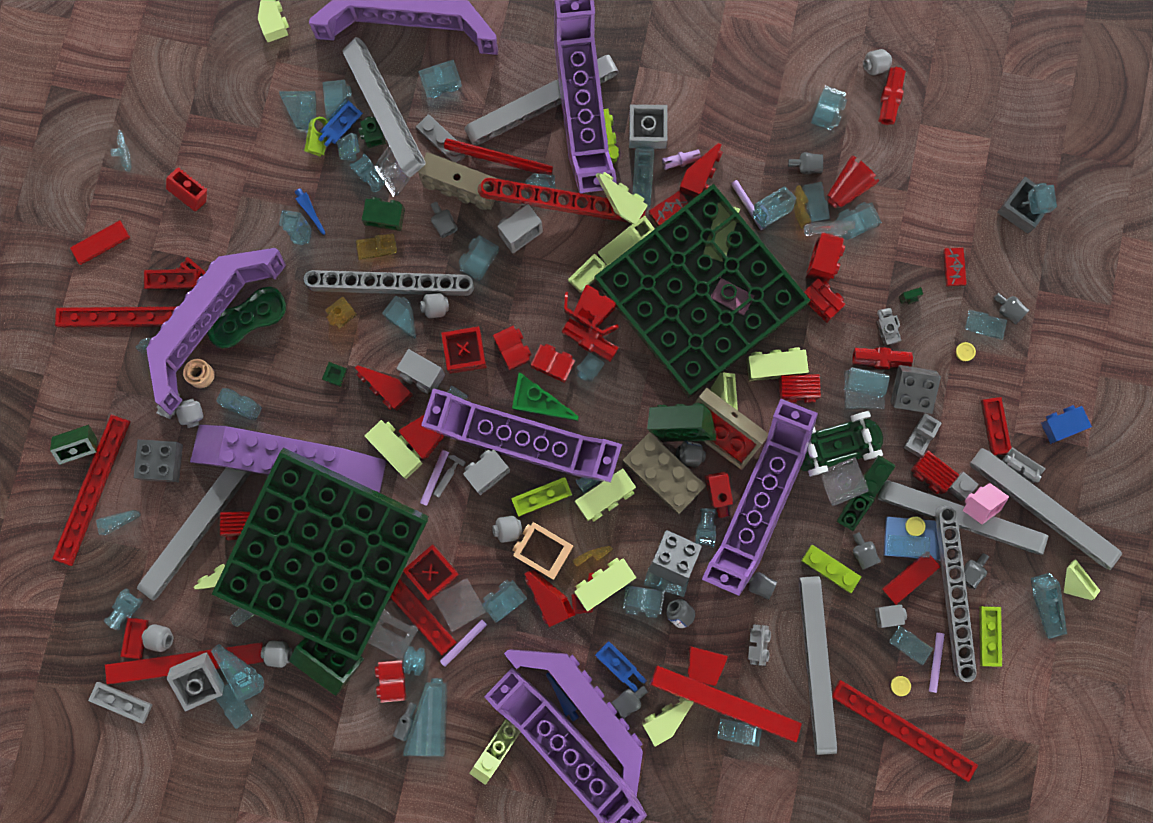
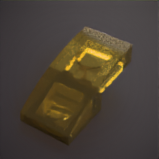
M799 185L793 193V204L797 220L801 229L809 226L811 219L804 208L809 200Z
M394 234L377 235L375 238L360 239L355 242L358 260L397 253Z
M611 546L596 548L578 556L572 562L578 567L591 556L598 562L613 549Z

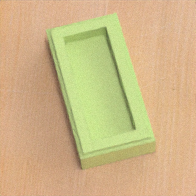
M593 254L568 279V282L582 294L585 286L591 285L595 281L594 276L606 268L607 265L597 255Z

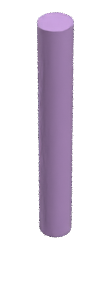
M735 180L731 183L735 192L759 229H765L767 226L739 182Z
M441 451L420 504L428 505L449 452Z
M481 620L440 660L441 664L446 667L487 624Z
M936 633L929 692L937 693L945 635L943 633Z

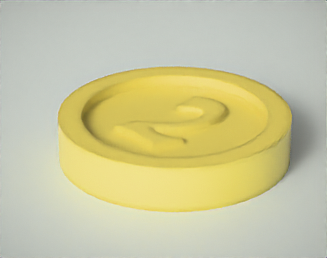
M963 342L956 348V356L961 361H970L976 354L975 347L968 342Z
M911 517L906 521L905 529L911 536H919L925 531V522L920 517Z
M897 676L891 681V690L898 696H905L911 690V683L906 677Z

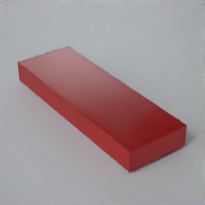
M119 220L70 247L78 264L82 265L131 237L122 221Z
M144 270V289H193L200 278V270Z
M1002 397L983 399L981 404L990 451L995 456L1006 455L1011 449Z
M926 551L882 590L897 605L941 566Z

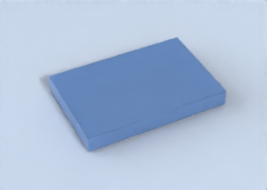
M885 517L884 556L918 559L927 551L934 560H940L936 521L923 520L925 522L923 534L911 536L905 529L906 521L909 518Z

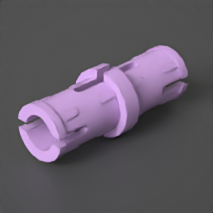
M697 149L687 153L679 152L678 155L662 158V164L667 163L663 167L667 170L676 166L684 167L688 163L696 162L701 158V155L696 156L700 154V151Z

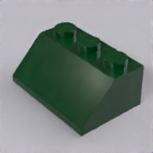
M694 403L691 406L684 404H675V406L657 405V407L649 408L647 430L662 442L716 440L712 414L704 404Z
M306 637L295 647L289 659L290 663L335 696L344 688L364 661L363 657L356 661Z

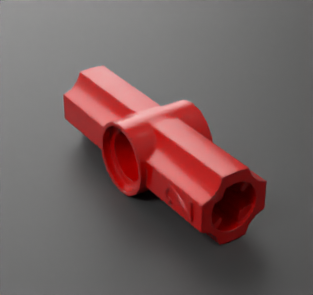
M890 67L886 86H884L880 102H882L878 121L884 125H894L898 106H900L904 90L902 87L906 71L901 67Z
M571 318L562 330L564 335L578 342V345L591 353L594 352L611 362L619 349L616 345L602 338V335L594 329L586 328Z
M884 347L874 349L854 348L852 361L853 365L873 366L875 369L884 370L898 368L899 365L912 367L913 355L912 352L892 351V349Z

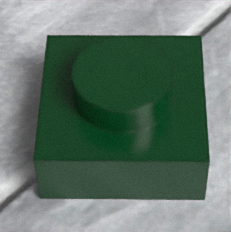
M922 288L903 292L899 296L901 304L907 302L909 305L918 302L919 298L923 295Z
M329 362L322 380L341 387L348 369Z

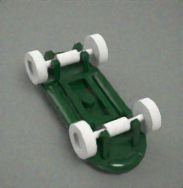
M865 411L851 416L852 421L822 430L816 431L814 427L800 470L808 472L811 477L828 472L829 467L861 458L867 461L877 458L878 455L883 456L882 450H880L883 444V433L876 422L867 419L871 417L870 412Z

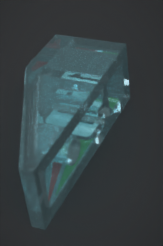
M635 147L632 195L635 193L645 199L643 202L648 205L647 207H650L654 148Z
M1050 573L1031 578L1033 596L1047 638L1051 639L1067 634L1060 583Z
M220 644L212 649L211 652L239 703L262 691L264 688L263 677L261 674H257L254 668Z

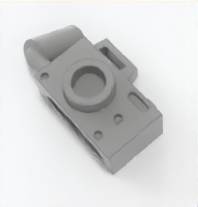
M891 308L878 310L877 314L880 319L876 322L884 347L902 341L898 331L900 323L897 315H892Z

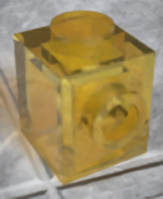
M343 296L325 310L328 314L326 319L332 326L336 324L339 329L357 316V313Z

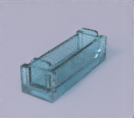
M282 210L279 226L283 227V230L290 236V240L298 245L309 243L312 228L303 215L298 212Z

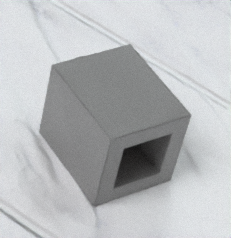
M961 472L947 491L962 501L966 500L979 484L966 473Z
M902 605L875 608L877 626L879 628L904 625L905 620H907V613L905 608H902Z

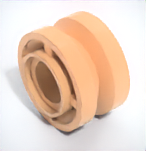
M193 359L185 365L183 376L193 387L201 389L212 383L214 370L204 360ZM202 370L201 374L196 377L197 372Z

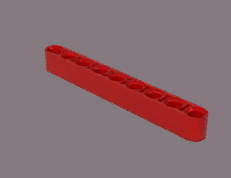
M485 178L478 186L479 195L486 199L521 205L529 204L533 207L629 223L614 212L608 198L495 178ZM489 184L492 192H486L483 185ZM507 187L510 189L511 194L505 195L502 188ZM522 190L528 192L529 199H525L522 197ZM540 194L547 196V202L540 199ZM563 197L566 200V205L560 204L558 198ZM577 200H581L584 203V208H580L577 205ZM596 203L602 206V211L596 209Z

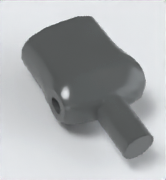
M804 152L800 155L799 159H788V167H799L802 174H822L823 154Z
M433 202L431 207L435 215L431 218V222L437 229L440 237L444 238L456 232L458 227L450 211L447 209L442 211L438 202Z
M999 292L994 296V299L1001 304L1000 314L1010 319L1014 324H1017L1029 311L1015 296L1006 299Z
M860 532L854 534L853 537L857 546L853 548V554L862 570L881 562L873 542H864Z
M982 553L977 562L969 560L964 566L966 585L973 590L977 588L987 575V570L983 566L989 559V556L985 553Z
M756 572L748 581V590L769 600L777 581L761 572Z
M644 686L636 692L626 689L611 703L622 718L625 719L628 715L641 708L640 698L647 694L648 691Z
M409 703L405 714L399 719L393 733L395 738L402 741L407 740L413 726L412 715L417 704Z

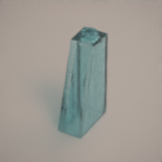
M431 678V682H426L403 756L445 755L448 682H443V678Z

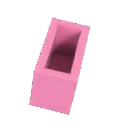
M721 278L711 298L723 306L735 310L747 300L748 292L735 286L737 293L734 300L730 302L722 300L720 296L722 287L731 283ZM725 289L723 291L724 295L727 297H732L734 295L733 291L730 289ZM750 303L740 310L738 314L744 316Z
M989 483L985 487L981 486L975 494L971 493L966 498V506L963 511L980 524H984L1002 510L1009 496Z

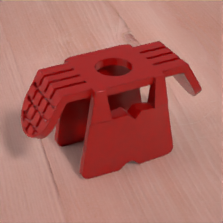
M586 285L573 312L568 308V292H565L564 312L587 328L594 329L602 337L619 328L618 324L603 331L598 328L615 310V302L605 295L600 296L599 291L590 285Z

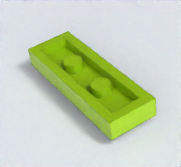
M563 477L511 499L518 517L570 497L572 493L566 478Z
M810 545L801 562L849 593L853 592L861 579L860 575L814 545Z
M981 606L979 607L980 666L1002 667L1001 607Z

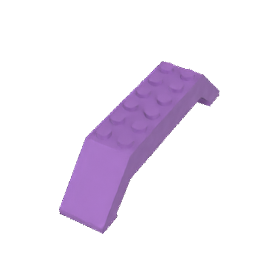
M332 0L309 20L316 39L334 40L338 33L353 22H368L464 31L479 47V53L498 55L495 33L468 0Z
M554 0V48L569 161L579 193L602 191L603 189L596 177L597 173L603 174L606 172L614 178L613 182L617 184L608 150L594 39V0Z
M271 248L218 257L215 261L211 262L204 276L197 280L193 290L186 294L181 305L174 309L170 319L162 324L159 333L149 341L146 349L155 402L167 414L171 416L182 401L178 396L176 377L178 369L245 283L271 277L276 279L286 266L279 250Z
M434 388L421 425L468 445L490 451L494 449L499 454L572 476L610 483L622 444L606 439L582 436L477 405L451 393Z
M780 399L773 415L767 441L722 544L709 562L702 580L740 596L762 559L805 459L818 413Z
M198 426L191 463L230 468L268 476L279 452L286 448L380 493L387 460L339 447L228 426Z
M507 650L504 654L516 669L523 666L545 669L551 673L622 764L621 778L637 797L643 753L640 746L643 744L635 733L631 735L628 732L630 727L623 718H617L615 715L617 710L609 701L606 704L602 699L605 696L598 686L594 688L591 685L592 678L585 670L583 672L580 671L577 667L580 663L573 654L569 657L567 653Z
M511 668L484 696L496 711L500 712L520 730L595 815L599 823H641L647 817L646 812L628 784L556 705L514 668Z

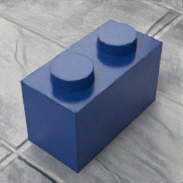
M1072 405L1063 409L1064 413L1061 415L1055 412L1046 416L1047 420L1041 422V425L1050 444L1092 427L1082 406L1075 408Z

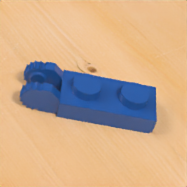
M609 641L595 654L604 665L634 692L638 690L637 686L628 680L632 674L641 683H646L647 680L636 670L637 668Z

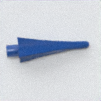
M301 188L295 191L296 201L313 220L321 234L324 235L325 230L315 213L307 192L303 193Z
M549 672L546 673L565 717L569 715L572 722L579 718L576 713L577 707L561 690Z

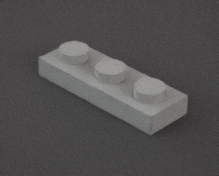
M429 114L416 126V129L450 161L459 164L467 156L444 149L446 138L456 139Z
M96 682L88 700L142 724L145 723L153 705L101 682Z

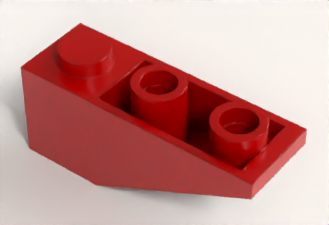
M716 144L686 170L679 188L681 193L696 198L709 187L706 183L708 178H713L716 170L713 167L715 161H720L723 153L720 151L722 144Z
M359 365L355 367L358 371L356 375L363 383L367 380L372 385L369 389L376 396L380 394L384 398L382 402L389 409L394 408L397 411L413 396L397 378Z
M535 570L524 573L526 584L533 591L534 601L542 611V619L549 627L575 616L568 598Z

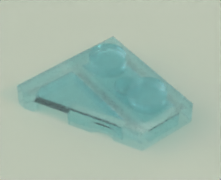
M279 91L297 129H308L310 121L316 118V92Z

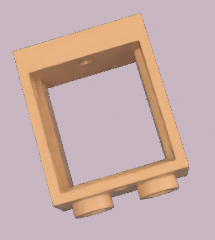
M534 522L532 525L528 524L522 533L525 535L521 542L517 541L512 550L515 552L513 556L554 580L574 546ZM535 529L564 546L550 571L521 555Z

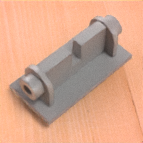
M1011 448L1002 459L1005 464L1032 483H1038L1042 477L1040 475L1045 470L1044 467L1014 448Z
M753 625V628H751L750 642L757 643V646H749L748 660H750V664L758 665L759 661V665L766 666V662L769 660L767 645L771 639L769 626L762 625L761 628V625Z

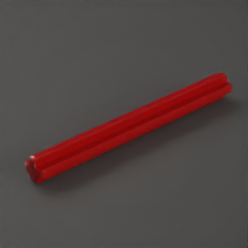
M448 138L444 142V149L549 177L552 175L553 166Z

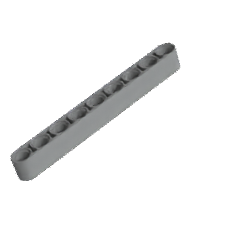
M355 37L342 50L401 170L407 176L412 177L425 165V160L367 46L361 39Z
M610 55L597 59L600 84L618 74L619 71ZM559 79L466 125L464 130L472 145H480L561 104Z
M318 270L308 271L304 275V282L307 287L316 292L418 295L442 293L443 295L468 296L474 290L473 281L468 275ZM317 277L318 282L311 285L310 280ZM337 278V282L334 285H329L330 279ZM350 279H356V283L354 285H347ZM369 279L375 280L372 286H366V282ZM387 280H394L392 286H385ZM405 281H413L412 286L404 287ZM425 281L432 282L429 288L422 287ZM449 281L451 283L450 287L446 289L441 287L443 282ZM461 283H470L467 289L460 288Z
M981 448L970 462V466L1104 568L1111 570L1121 557L1122 552L988 450Z
M225 468L138 584L137 590L152 601L160 596L251 472Z
M888 480L880 489L877 498L883 502L936 519L935 511L939 506H951L957 512L959 528L1039 555L1044 554L1049 537L1044 533L994 516L984 524H980L963 511L965 506ZM948 509L944 510L942 513V517L944 520H947L950 517V511Z
M942 505L936 509L935 518L954 673L959 679L964 682H971L976 678L977 671L958 516L953 507ZM948 509L950 511V517L947 520H944L942 517V513L944 510ZM947 529H951L953 533L950 539H946L944 536ZM953 548L955 551V555L953 558L949 559L947 557V552L949 549ZM955 568L957 570V576L955 578H950L949 572L951 569ZM958 588L960 594L958 597L953 598L952 591ZM957 608H961L962 614L956 618L954 611ZM963 627L964 635L957 637V630ZM966 647V655L960 657L959 650ZM968 667V675L962 676V669Z
M819 576L799 577L815 754H836L837 741L821 580Z

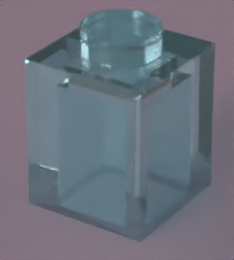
M1046 183L1036 184L1028 192L1032 214L1050 213L1057 207L1054 185H1047Z

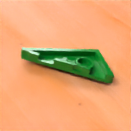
M522 373L518 374L512 410L578 421L579 416L571 409L564 406Z

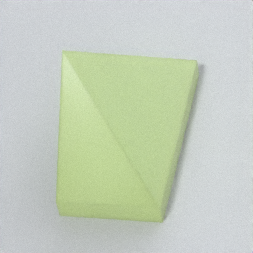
M720 373L710 390L738 410L735 374Z
M1076 559L1073 560L1067 567L1064 593L1089 600L1095 599L1100 589Z

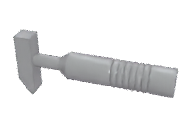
M455 455L448 456V458L455 462L447 470L433 492V495L438 498L454 475L456 466L460 464L464 467L466 464L465 461Z

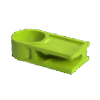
M319 116L312 119L309 123L304 151L321 157L325 153L326 146L324 143L327 141V137L322 142L318 140L322 133L317 132L314 123L318 120L325 126L328 121L324 117Z

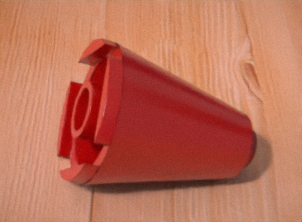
M855 156L849 158L827 195L829 198L827 202L833 208H842L879 182V179H874L876 174L864 162L860 161L857 163L855 161L857 158Z

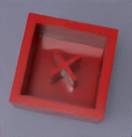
M824 232L821 233L815 242L806 278L813 280L819 278L821 281L825 280L827 282L830 279H834L835 274L838 273L840 263L837 262L840 256H843L845 245H843L844 238Z
M479 326L441 333L449 374L487 368Z
M433 544L403 570L429 601L460 575Z

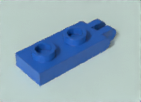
M348 101L320 131L322 135L318 140L322 142L327 137L328 140L324 143L326 147L331 143L336 144L363 113Z

